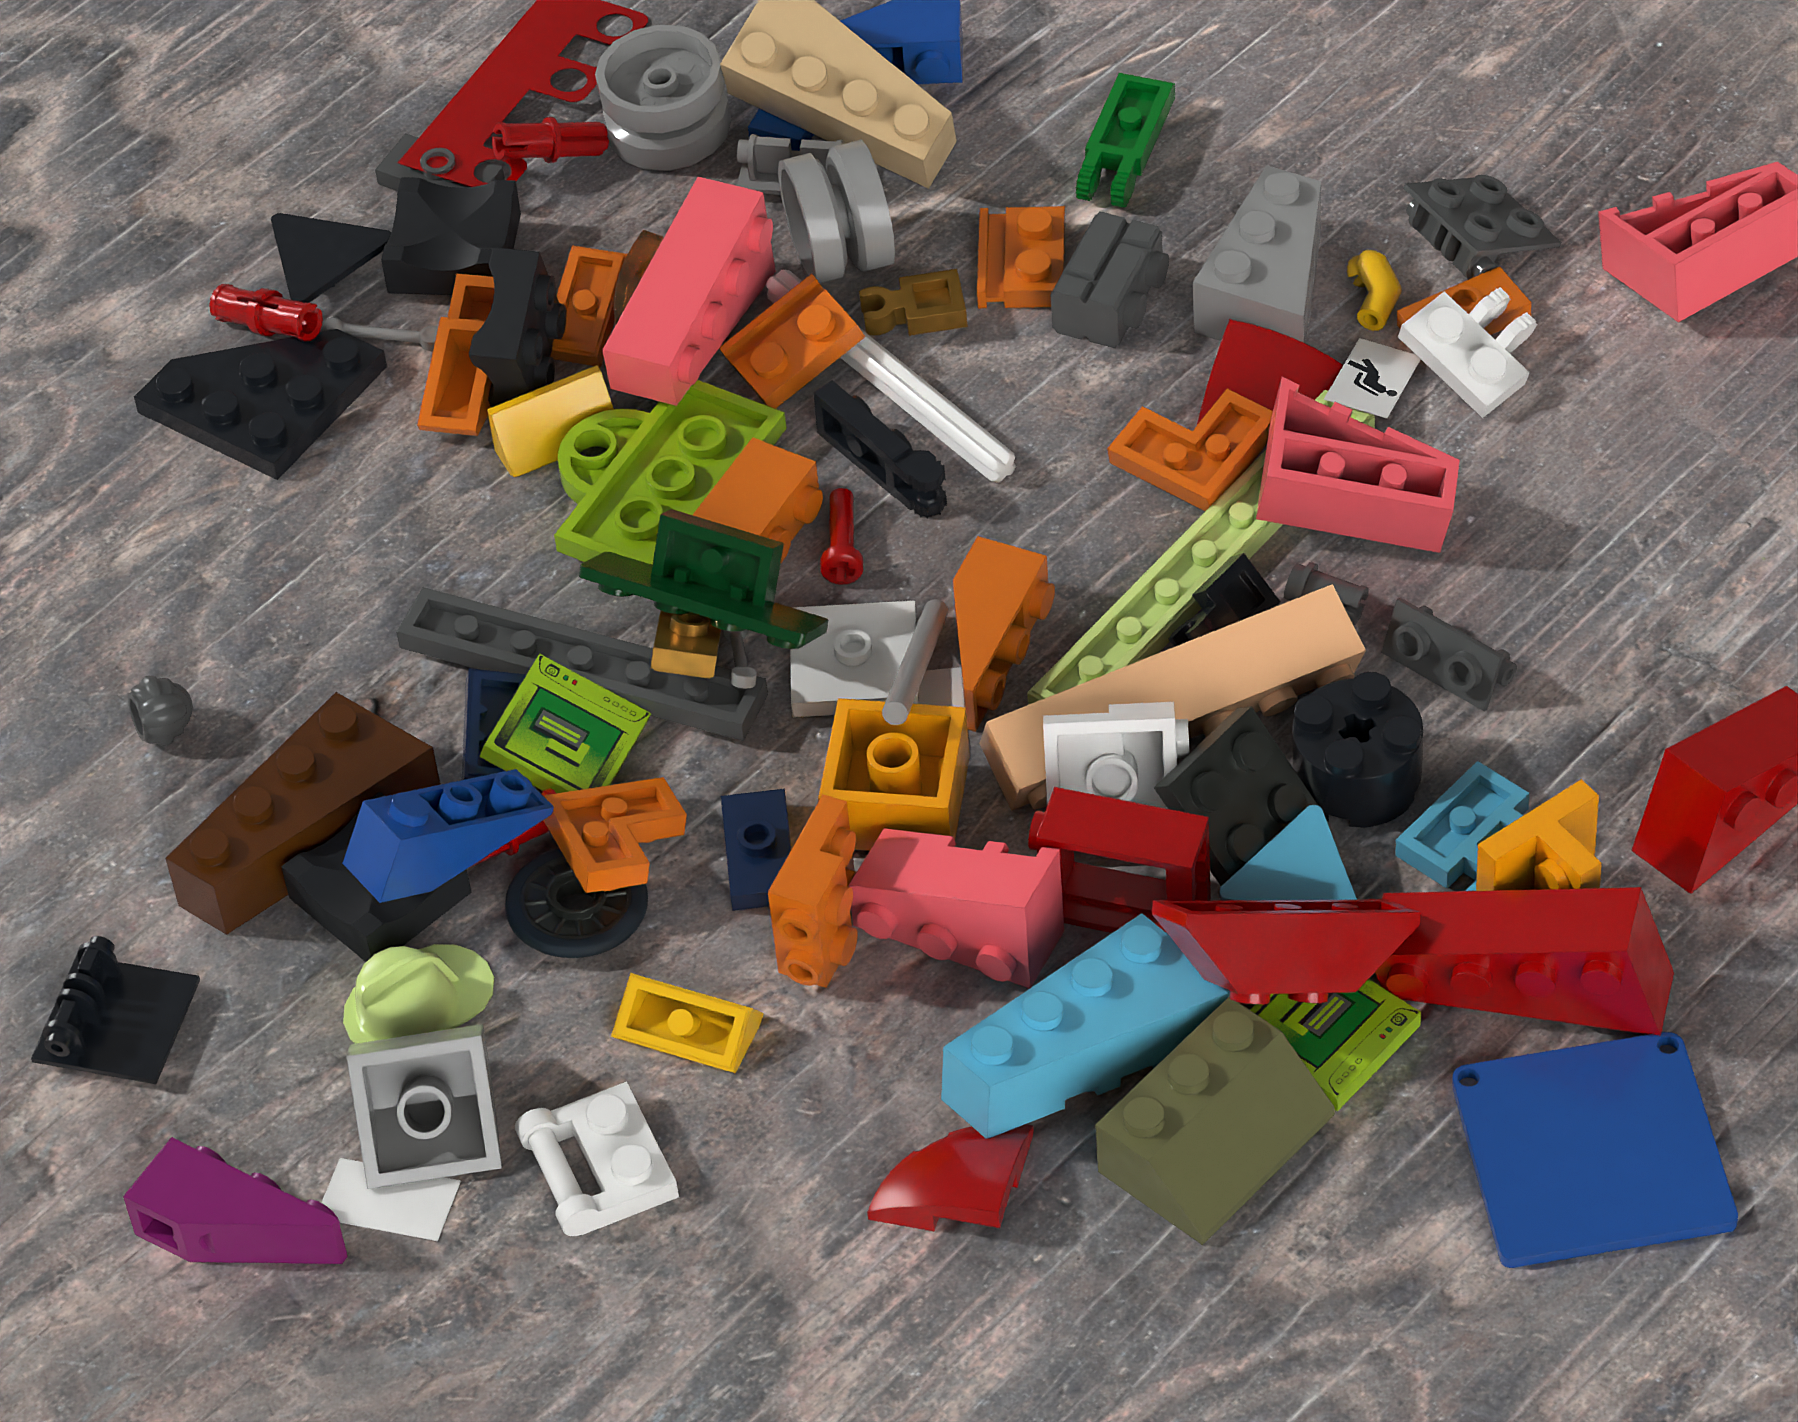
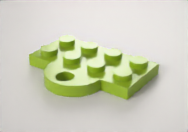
M697 380L677 406L658 402L650 413L636 409H612L583 419L568 431L558 450V466L562 486L567 495L578 505L554 534L557 552L583 562L603 552H612L653 564L660 514L673 509L693 515L752 438L772 445L776 444L787 429L785 412ZM595 446L608 449L603 454L594 457L580 454L583 450Z

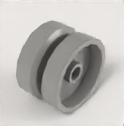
M658 24L633 30L615 40L600 56L595 77L603 107L604 121L611 149L624 162L645 170L670 171L698 163L712 155L726 140L732 120L724 89L725 81L720 65L721 60L717 46L703 33L681 25Z
M862 139L831 147L826 159V171L812 153L779 161L778 176L784 212L791 239L805 277L812 273L819 283L842 278L847 266V254L861 272L894 264V234L884 189L872 155Z

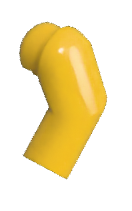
M1367 249L1362 251L1360 255L1353 256L1348 261L1347 276L1353 277L1358 275L1353 284L1358 287L1366 286L1368 291L1357 313L1358 322L1368 330L1379 331L1385 326L1401 295L1402 287L1386 256L1375 250Z

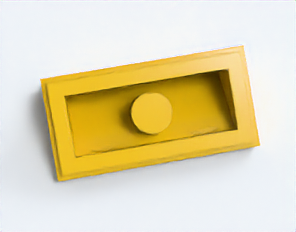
M598 365L590 367L487 409L494 450L509 474L513 477H519L558 461L560 444L573 426L593 414L614 408Z
M630 973L611 1037L736 1073L760 1027L764 1013L740 1004Z

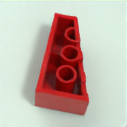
M1641 887L1383 893L1382 899H1387L1421 912L1420 925L1375 971L1381 987L1398 998L1408 1001L1661 1036L1674 970Z

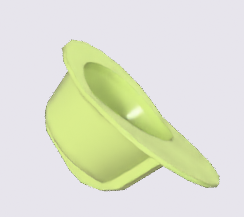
M434 944L421 949L406 946L389 947L374 954L364 963L356 979V986L352 989L344 1005L343 1024L350 1040L355 1044L454 1029L468 1022L485 1009L493 996L494 975L486 960L475 951L458 945Z

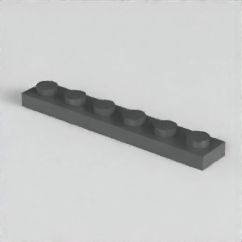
M422 587L396 631L401 649L480 670L527 674L540 653L650 712V716L741 741L745 740L768 696L766 678L757 676L756 685L753 688L743 689L731 684L732 669L717 665L715 666L714 677L710 679L653 671L654 669H651L653 648Z

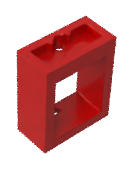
M1054 787L1046 811L1037 810L1033 816L1028 838L1029 849L1037 851V854L1041 847L1059 849L1065 924L1113 933L1142 913L1166 932L1152 915L1153 900H1211L1209 817ZM1074 851L1166 869V880L1075 862Z

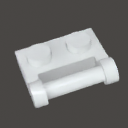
M627 1082L551 1111L546 1108L532 1109L519 1117L515 1123V1131L523 1147L533 1151L558 1203L555 1215L563 1232L568 1236H579L679 1197L677 1182ZM573 1136L575 1137L602 1193L594 1196L582 1193L558 1142Z

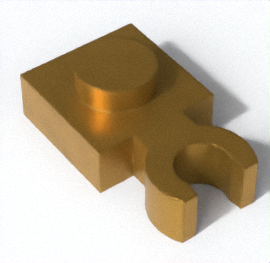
M957 269L899 277L900 290L890 291L884 287L873 286L859 291L865 332L868 335H882L890 332L896 325L901 324L907 325L909 336L968 327L966 306Z

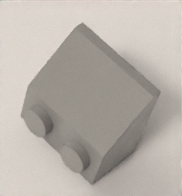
M483 1024L350 1044L346 1058L367 1189L502 1168L494 1091Z

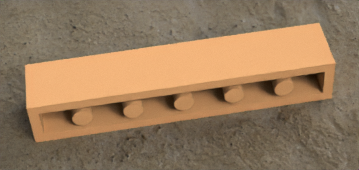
M1332 584L986 722L979 744L1011 811L1029 803L1033 809L1047 807L1044 715L1109 713V704L1174 702L1175 719H1188L1189 739L1201 734L1207 737L1237 708L1252 706L1255 712L1261 711L1265 717L1272 716L1294 705L1298 701V695L1335 681L1353 679L1366 649Z

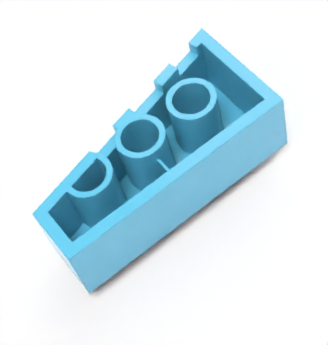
M1141 913L943 1047L941 1100L986 1139L1000 1135L1065 1109L1066 1099L1095 1091L1098 1096L1120 1087L1121 1077L1149 1066L1155 1068L1229 997L1230 990L1204 980L1172 938Z

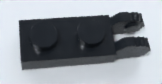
M833 380L814 392L817 433L889 494L897 498L909 510H914L915 514H919L920 517L925 516L927 519L938 514L941 515L944 507L947 506L946 491L941 486L946 478L944 465H941V461H936V456L930 451L913 450L910 442L902 432L894 428L889 429L872 414L869 406L862 398L857 395H849Z

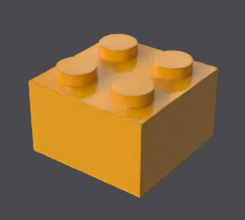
M838 698L818 802L823 794L847 801L850 830L856 834L854 850L870 851L884 828L952 836L956 839L970 759L966 707L913 704L903 724L891 725L882 716L884 701Z

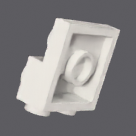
M1174 702L1109 704V713L1044 715L1047 805L1054 787L1168 809L1154 787L1177 766V758H1185L1189 754L1188 719H1175Z

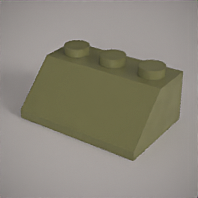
M1228 997L1095 1124L1098 1172L1203 1245L1335 1115V1107L1282 1031Z

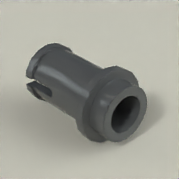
M1309 562L1307 566L1297 563L1288 577L1284 590V599L1291 601L1333 584L1352 624L1356 625L1365 607V604L1360 603L1361 599L1364 601L1367 599L1369 588L1318 571V564L1314 562Z

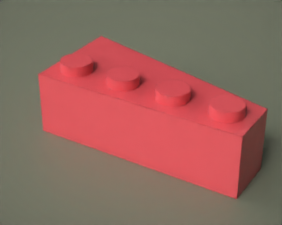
M697 177L602 349L610 389L677 406L689 388L696 383L703 369L766 286L767 280L776 272L771 244L773 222L767 218L763 192Z

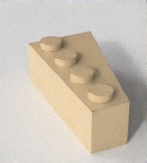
M758 0L720 63L728 94L827 141L836 142V140H844L846 144L862 139L868 147L875 164L928 189L957 142L952 112L815 0Z

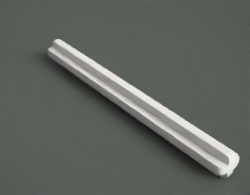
M780 270L776 276H770L767 280L768 299L775 303L802 280L789 270ZM861 329L865 338L842 355L841 359L990 481L999 483L1007 475H1011L1016 468L1014 463L1015 454Z

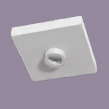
M915 601L792 607L829 620L825 634L804 645L802 648L790 649L792 717L835 715L838 698L886 702L917 626ZM919 691L916 694L913 704H919Z

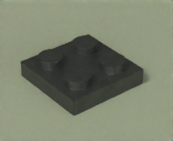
M1252 706L1237 708L1154 787L1168 809L1209 817L1210 871L1220 886L1227 882L1309 805L1318 806Z

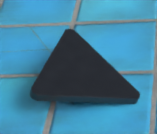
M277 213L271 217L290 299L304 303H310L331 287H335L338 282L383 252L384 246L391 235L389 230Z

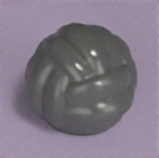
M148 675L139 684L134 686L127 696L131 718L142 741L149 744L157 743L158 745L168 746L174 741L175 737L184 733V728L187 726L192 715L193 705L190 694L181 685L172 683L169 678L157 679L155 676Z

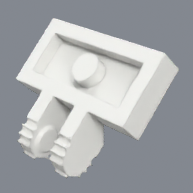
M1501 287L1496 288L1495 291H1492L1479 301L1469 314L1444 291L1401 325L1398 338L1472 409L1484 418L1525 385L1530 372L1510 353L1527 340L1538 324L1527 312L1523 313L1522 316L1506 326L1495 340L1484 327L1491 323L1493 319L1499 317L1511 300L1510 296Z

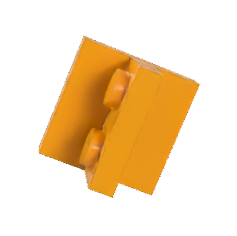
M1581 779L1480 842L1477 853L1476 891L1600 888L1602 863L1595 857L1599 795Z

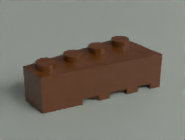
M335 692L165 858L178 906L224 934H229L288 896L281 866L298 853L310 851L334 837L357 814L363 801L369 800L378 792L389 796L441 785L433 747Z

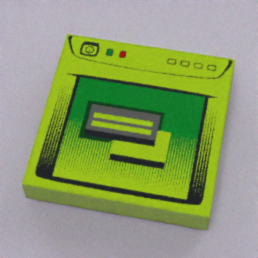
M539 653L484 744L480 757L505 771L517 769L523 776L529 779L533 786L542 791L552 788L556 793L612 785L647 725L651 713Z
M1370 979L1356 992L1329 993L1328 1002L1305 1003L1289 999L1287 997L1288 994H1271L1270 1003L1256 1004L1250 1010L1282 1031L1337 1112L1421 1026V1011Z

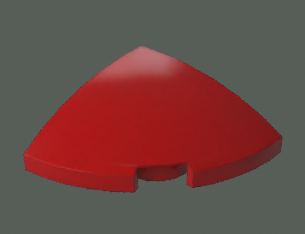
M1229 319L1211 370L1197 425L1226 389L1273 411L1282 377L1299 384L1298 393L1315 400L1324 390L1329 391L1343 364L1318 349L1292 337L1260 326Z
M1025 1124L988 1139L972 1126L948 1133V1136L929 1144L919 1151H913L898 1163L880 1184L867 1211L868 1220L935 1232L939 1217L1000 1228L1012 1187L1018 1188L1034 1133L1033 1125Z

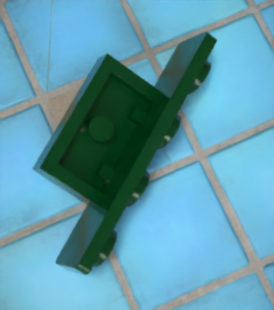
M670 509L660 514L653 564L612 552H603L580 565L579 577L598 583V589L606 594L620 597L637 595L653 600L654 606L657 609L667 613L686 614L692 612L710 618L711 625L722 630L744 631L747 629L767 636L766 640L768 643L780 648H802L827 632L829 622L827 618L774 602L784 543Z

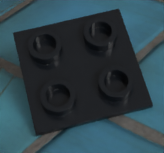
M93 936L89 942L80 945L31 1060L33 1063L157 1084L200 982V976L118 962L116 955L113 953L115 949L114 944L105 937Z

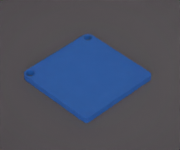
M1662 1032L1661 1036L1649 1034L1459 1066L1454 1071L1452 1076L1454 1097L1498 1256L1504 1267L1515 1268L1727 1233L1736 1229L1738 1222L1736 1205L1685 1043L1679 1035L1672 1032ZM1664 1045H1670L1677 1051L1666 1054L1660 1051L1659 1048ZM1464 1078H1472L1478 1083L1473 1086H1465L1459 1081Z

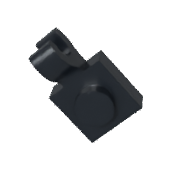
M1245 553L1232 556L1192 594L1203 610L1183 623L1168 639L1174 647L1274 608L1281 601Z

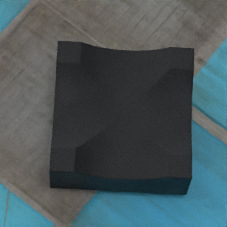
M401 177L397 191L393 228L390 238L384 246L381 258L387 293L452 295L457 274L493 277L489 268L492 248L514 249L521 217L516 181L494 180L481 186L458 188L438 185L422 178Z
M492 248L489 268L494 279L493 304L486 321L473 335L469 351L472 364L481 369L492 382L488 397L491 408L554 382L555 363L553 357L550 356L553 340L562 339L565 331L566 307L564 304L559 303L555 293V278L548 275L541 254L537 251Z
M378 792L370 799L384 797L385 795ZM358 811L352 820L334 837L310 851L298 853L281 867L289 899L367 962L374 954L389 947L404 946L472 892L466 869L431 892L379 903L342 864L357 821Z

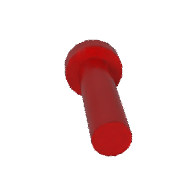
M837 488L830 493L829 548L823 552L820 558L822 576L827 581L838 585L853 583L863 573V556L859 550L854 548V496L850 490L845 488Z

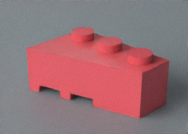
M1774 162L1706 181L1707 191L1677 200H1674L1671 192L1652 196V207L1620 215L1617 207L1599 211L1602 267L1671 318L1680 322L1798 257V175L1781 163Z
M1282 377L1270 421L1256 519L1440 553L1454 510L1460 460L1393 428L1388 427L1385 433L1351 418L1353 410L1344 405L1334 402L1330 408L1298 393L1299 384Z
M884 828L849 884V887L853 889L851 906L853 926L862 928L873 937L879 939L890 938L918 948L934 959H948L979 970L993 980L1001 982L1010 981L1030 989L1064 932L1059 849L1041 847L1036 857L1008 854V846L1002 842L988 841L983 850L955 847L956 842L952 836Z

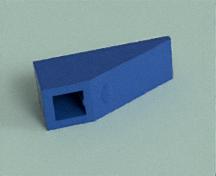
M891 0L840 21L916 84L963 83V31L960 0Z
M517 769L365 800L362 802L342 864L379 903L431 892L552 815L554 806Z

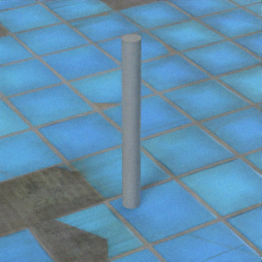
M933 599L925 604L882 709V716L891 725L903 724L909 715L948 616V607L941 600Z

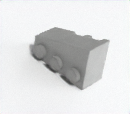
M1266 165L1193 281L1194 333L1221 341L1229 319L1276 331L1306 344L1321 237V181Z

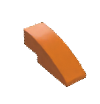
M468 274L456 275L448 317H440L417 423L419 430L478 436L488 417L487 409L491 408L488 397L492 382L481 369L472 364L469 351L473 335L482 327L491 311L494 299L493 277Z

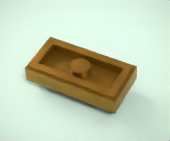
M660 610L651 669H654L653 671L708 679L714 677L721 629L711 625L710 618L692 612L673 614Z

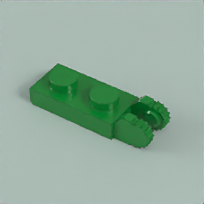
M1118 73L1085 147V159L1076 181L1075 194L1077 199L1092 200L1099 186L1103 168L1117 171L1110 189L1112 206L1127 207L1129 199H1131L1134 192L1137 175H1142L1175 100V83Z

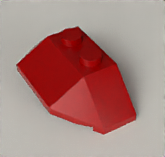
M1387 899L1153 900L1152 915L1203 979L1230 990L1229 999L1246 1004L1270 1003L1271 994H1288L1287 997L1289 999L1305 1003L1328 1002L1329 993L1356 992L1420 925L1421 912Z

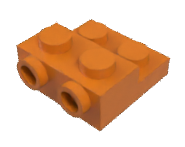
M824 794L821 796L768 890V899L778 973L787 975L802 985H818L827 988L838 966H846L850 962L856 948L858 931L852 927L850 909L853 901V889L849 887L851 880L857 872L854 869L853 860L856 834L850 830L847 801Z

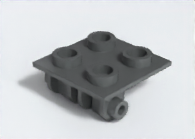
M1477 175L1472 178L1450 180L1437 178L1433 181L1405 183L1403 189L1414 198L1406 209L1410 226L1428 240L1436 250L1441 251L1445 259L1453 261L1452 264L1468 280L1496 268L1495 260L1498 254L1559 248L1562 243L1543 226L1544 222L1537 214L1521 206L1507 193V187L1494 177Z

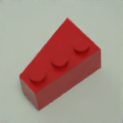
M1785 686L1666 748L1631 851L1685 891L1692 894L1798 804V693Z

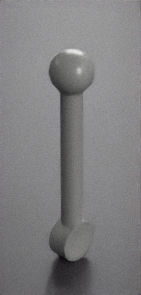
M331 317L323 322L322 331L339 329L354 337L420 343L425 350L433 351L438 327L427 326L421 331L344 324L339 318Z
M747 629L744 631L723 630L724 637L731 642L735 667L731 672V684L743 689L753 688L756 685L757 671L748 667L743 642Z

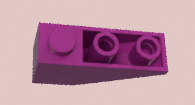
M173 1137L168 1140L123 1196L135 1235L188 1262L343 1264L348 1257L339 1219L326 1205L311 1199L304 1202L282 1191L273 1180L261 1173L254 1172L249 1175L228 1165L212 1149L205 1146L193 1148Z

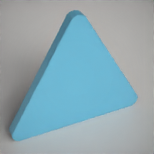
M1309 805L1225 882L1220 887L1219 894L1221 901L1357 900L1323 810L1317 805Z

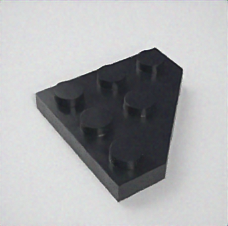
M339 329L319 332L316 338L311 341L290 337L171 359L134 396V400L139 414L278 480L387 368L384 350Z

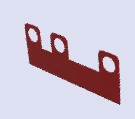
M536 0L397 163L425 172L420 164L422 155L434 148H445L454 154L455 166L447 173L432 175L469 187L488 184L475 177L474 169L481 162L498 159L494 155L493 149L483 145L494 133L495 124L503 122L529 90L568 102H579L584 100L597 85L595 77L597 67L558 56L577 34L611 45L615 40L624 35L607 36L599 32L597 22L602 17L611 14L627 16L633 22V27L628 33L644 28L648 23V17L644 13L602 0ZM564 69L579 70L587 77V83L584 87L571 92L555 89L551 85L550 80L556 72ZM434 156L429 158L426 164L432 168H440L445 166L449 160L444 156ZM522 158L501 160L511 167V174L505 180H515L517 182L527 169V163Z

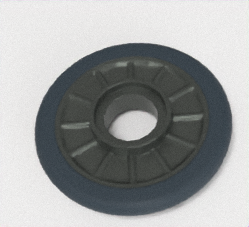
M560 848L535 857L517 872L506 893L505 912L513 932L531 948L555 957L584 958L598 955L617 947L638 929L647 911L648 891L646 884L622 887L613 891L585 893ZM574 893H584L594 899L589 906L583 909H567L560 905V901L564 897Z

